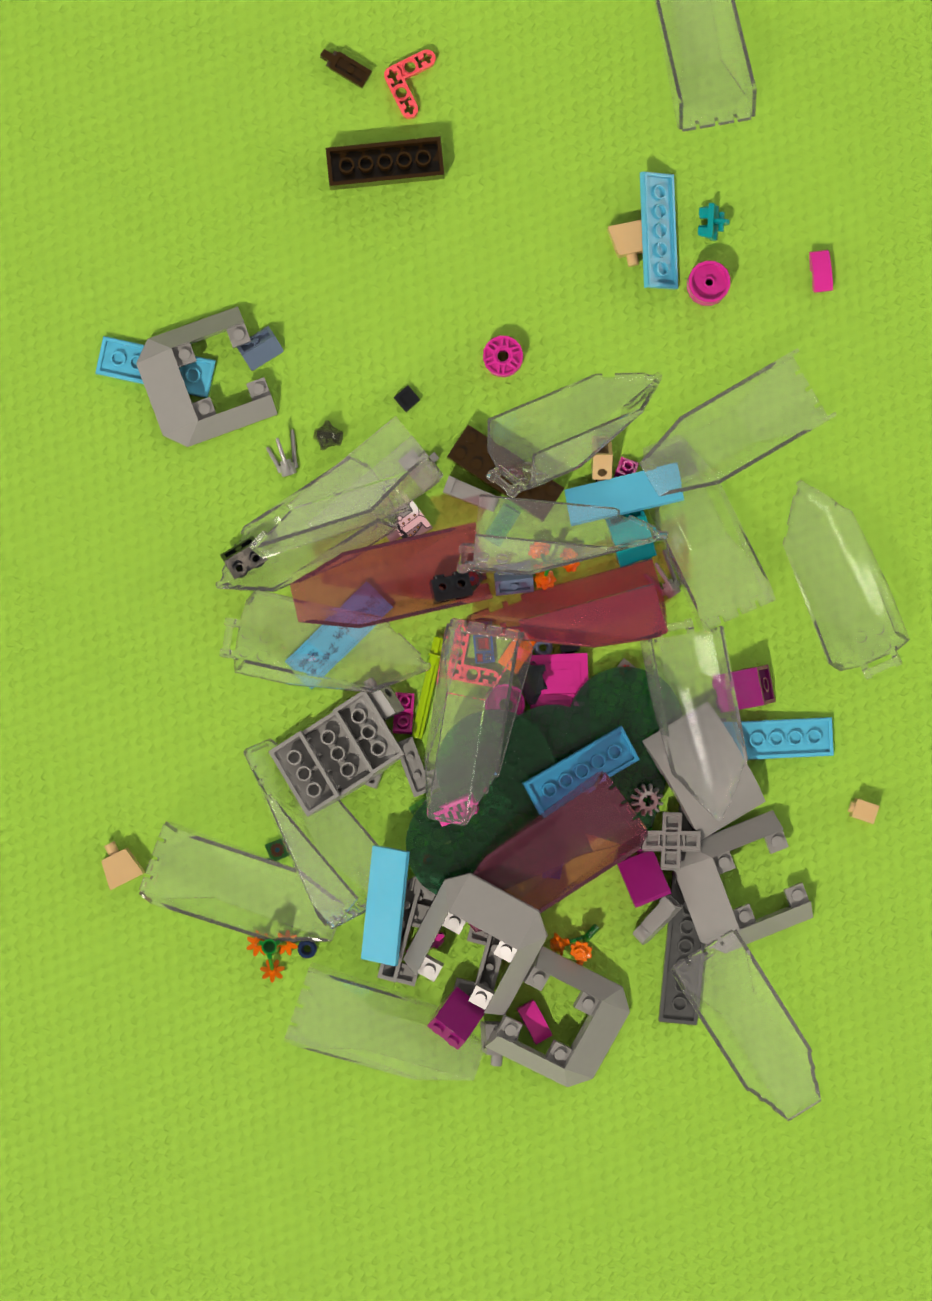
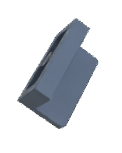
M269 326L251 336V342L237 347L251 371L284 351Z
M531 563L493 567L496 596L534 592Z

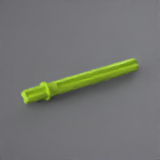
M434 637L431 651L428 653L430 656L412 731V737L423 738L440 659L443 658L441 656L445 641L443 638Z

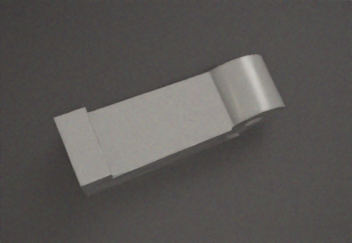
M452 476L448 477L443 490L444 494L491 511L495 510L499 497L462 482Z
M671 895L662 897L659 901L660 903L644 919L641 925L634 930V937L642 945L648 943L683 908Z

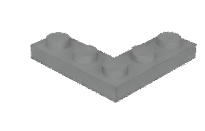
M413 737L397 742L405 754L400 760L414 797L468 778L462 759L425 772Z

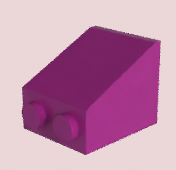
M768 664L713 675V688L717 692L718 697L716 704L721 713L776 702Z
M642 848L636 850L637 854L633 856L626 854L619 857L620 861L616 862L635 908L671 894L654 851H643Z
M458 987L439 1005L427 1025L435 1034L441 1036L450 1046L457 1050L466 1042L485 1014V1010L469 1002L470 996Z

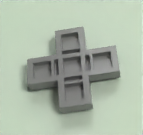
M663 812L662 831L643 830L642 850L661 851V870H681V852H701V831H682V812Z

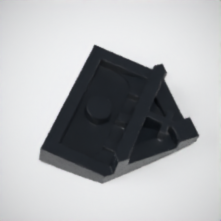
M534 661L521 663L514 673V677L529 705L536 704L541 690L547 689L543 679L544 671H546L545 665H538Z

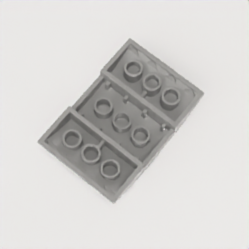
M365 689L333 709L332 713L304 731H299L268 751L307 817L362 787L405 755Z
M708 702L642 741L658 770L674 793L681 806L680 808L693 830L701 831V840L766 802L742 753Z

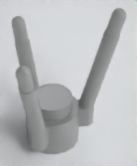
M291 429L292 462L291 459L286 460L279 438L275 440L282 459L280 464L271 449L266 447L269 456L277 468L278 474L281 473L282 477L297 473L296 468H298L295 433Z
M663 550L662 552L672 579L668 580L658 563L654 565L665 581L662 584L663 588L647 573H644V577L660 591L662 596L666 595L669 599L681 591L679 588L681 584L676 578L666 550Z

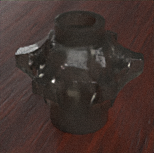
M325 420L321 427L315 428L313 438L317 440L321 450L324 451L328 447L341 445L343 431L333 427L328 420Z

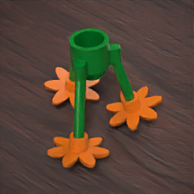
M257 931L254 934V938L247 937V940L252 944L248 945L246 949H254V957L257 956L259 951L263 955H267V967L260 968L261 971L266 972L262 979L270 976V981L273 983L275 976L280 979L283 978L280 972L285 967L278 966L279 960L273 963L272 955L276 954L278 947H281L279 950L280 955L286 950L290 956L292 954L291 948H298L293 943L297 936L290 937L289 931H286L285 936L278 934L279 940L277 941L266 939L267 934L260 937Z

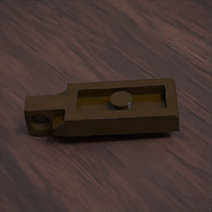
M323 49L320 54V58L327 62L326 66L331 71L363 89L372 74L371 70L340 51H334L332 54Z

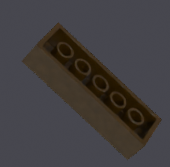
M441 136L326 148L330 190L445 179Z
M467 425L447 456V459L541 521L545 519L564 490V487L470 425Z

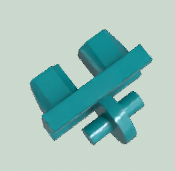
M709 203V206L699 208V218L708 219V225H699L698 235L711 241H717L718 232H724V225H730V220L724 219L725 212H719V206H716L715 203Z

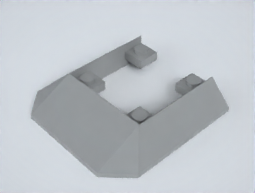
M238 306L148 338L137 360L138 370L163 436L186 447L278 415L264 377L246 384L252 398L251 402L218 414L215 412L210 397L192 403L179 368L197 362L191 344L226 331L233 348L251 342Z
M773 810L707 836L701 840V852H681V870H673L700 942L724 953L813 918L811 901L808 899L802 882L783 889L789 903L788 907L755 919L748 903L732 909L719 874L736 868L730 854L731 850L763 837L770 854L789 847L783 832L784 829Z
M425 870L407 881L398 966L381 963L377 978L415 987L418 973L415 975L406 963L401 962L410 927L420 928L445 879L451 878L450 876ZM471 925L467 941L485 945L476 981L473 982L457 977L454 989L458 987L470 997L478 983L494 991L502 958L494 954L500 940Z
M471 872L447 878L441 885L403 960L415 975L419 973L435 982L444 963L429 956L428 953L442 926L458 935L461 933L466 922L500 940L494 954L508 961L510 965L496 991L478 983L468 1001L484 1009V1013L505 1015L548 936L540 911Z
M542 946L524 982L542 991L551 975L580 990L573 1007L588 1014L574 1042L569 1047L554 1039L547 1053L543 1054L515 1040L522 1027V1023L504 1015L497 1029H493L485 1047L559 1084L570 1087L594 1078L628 1017L630 1010L621 985Z

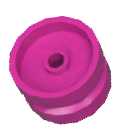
M704 261L697 264L687 279L689 297L701 306L718 304L724 299L730 288L731 278L728 270L716 261ZM706 280H707V282L711 281V282H712V285H711V286H707L706 283H705V281H706Z

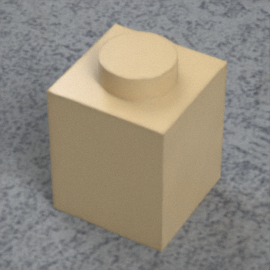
M855 798L849 804V816L874 824L880 806Z

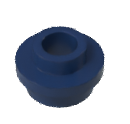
M304 939L299 943L298 953L301 957L311 958L316 954L317 946L314 941ZM309 945L311 951H304V946Z

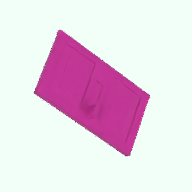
M587 653L528 654V662L534 661L538 665H545L546 671H544L543 679L547 685V689L541 690L536 704L530 705L532 756L574 753L590 744L591 728Z

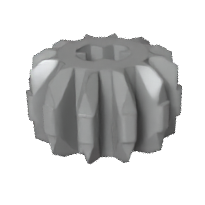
M641 784L642 790L640 791L638 788H635L634 790L638 794H631V798L636 799L631 802V805L637 806L634 811L637 813L641 811L642 816H645L647 811L650 816H653V809L656 812L660 811L656 807L657 804L663 805V802L658 801V799L663 798V794H657L660 789L658 787L653 789L652 784H649L647 789L645 784ZM648 795L651 801L646 804L643 799L644 797L647 798Z

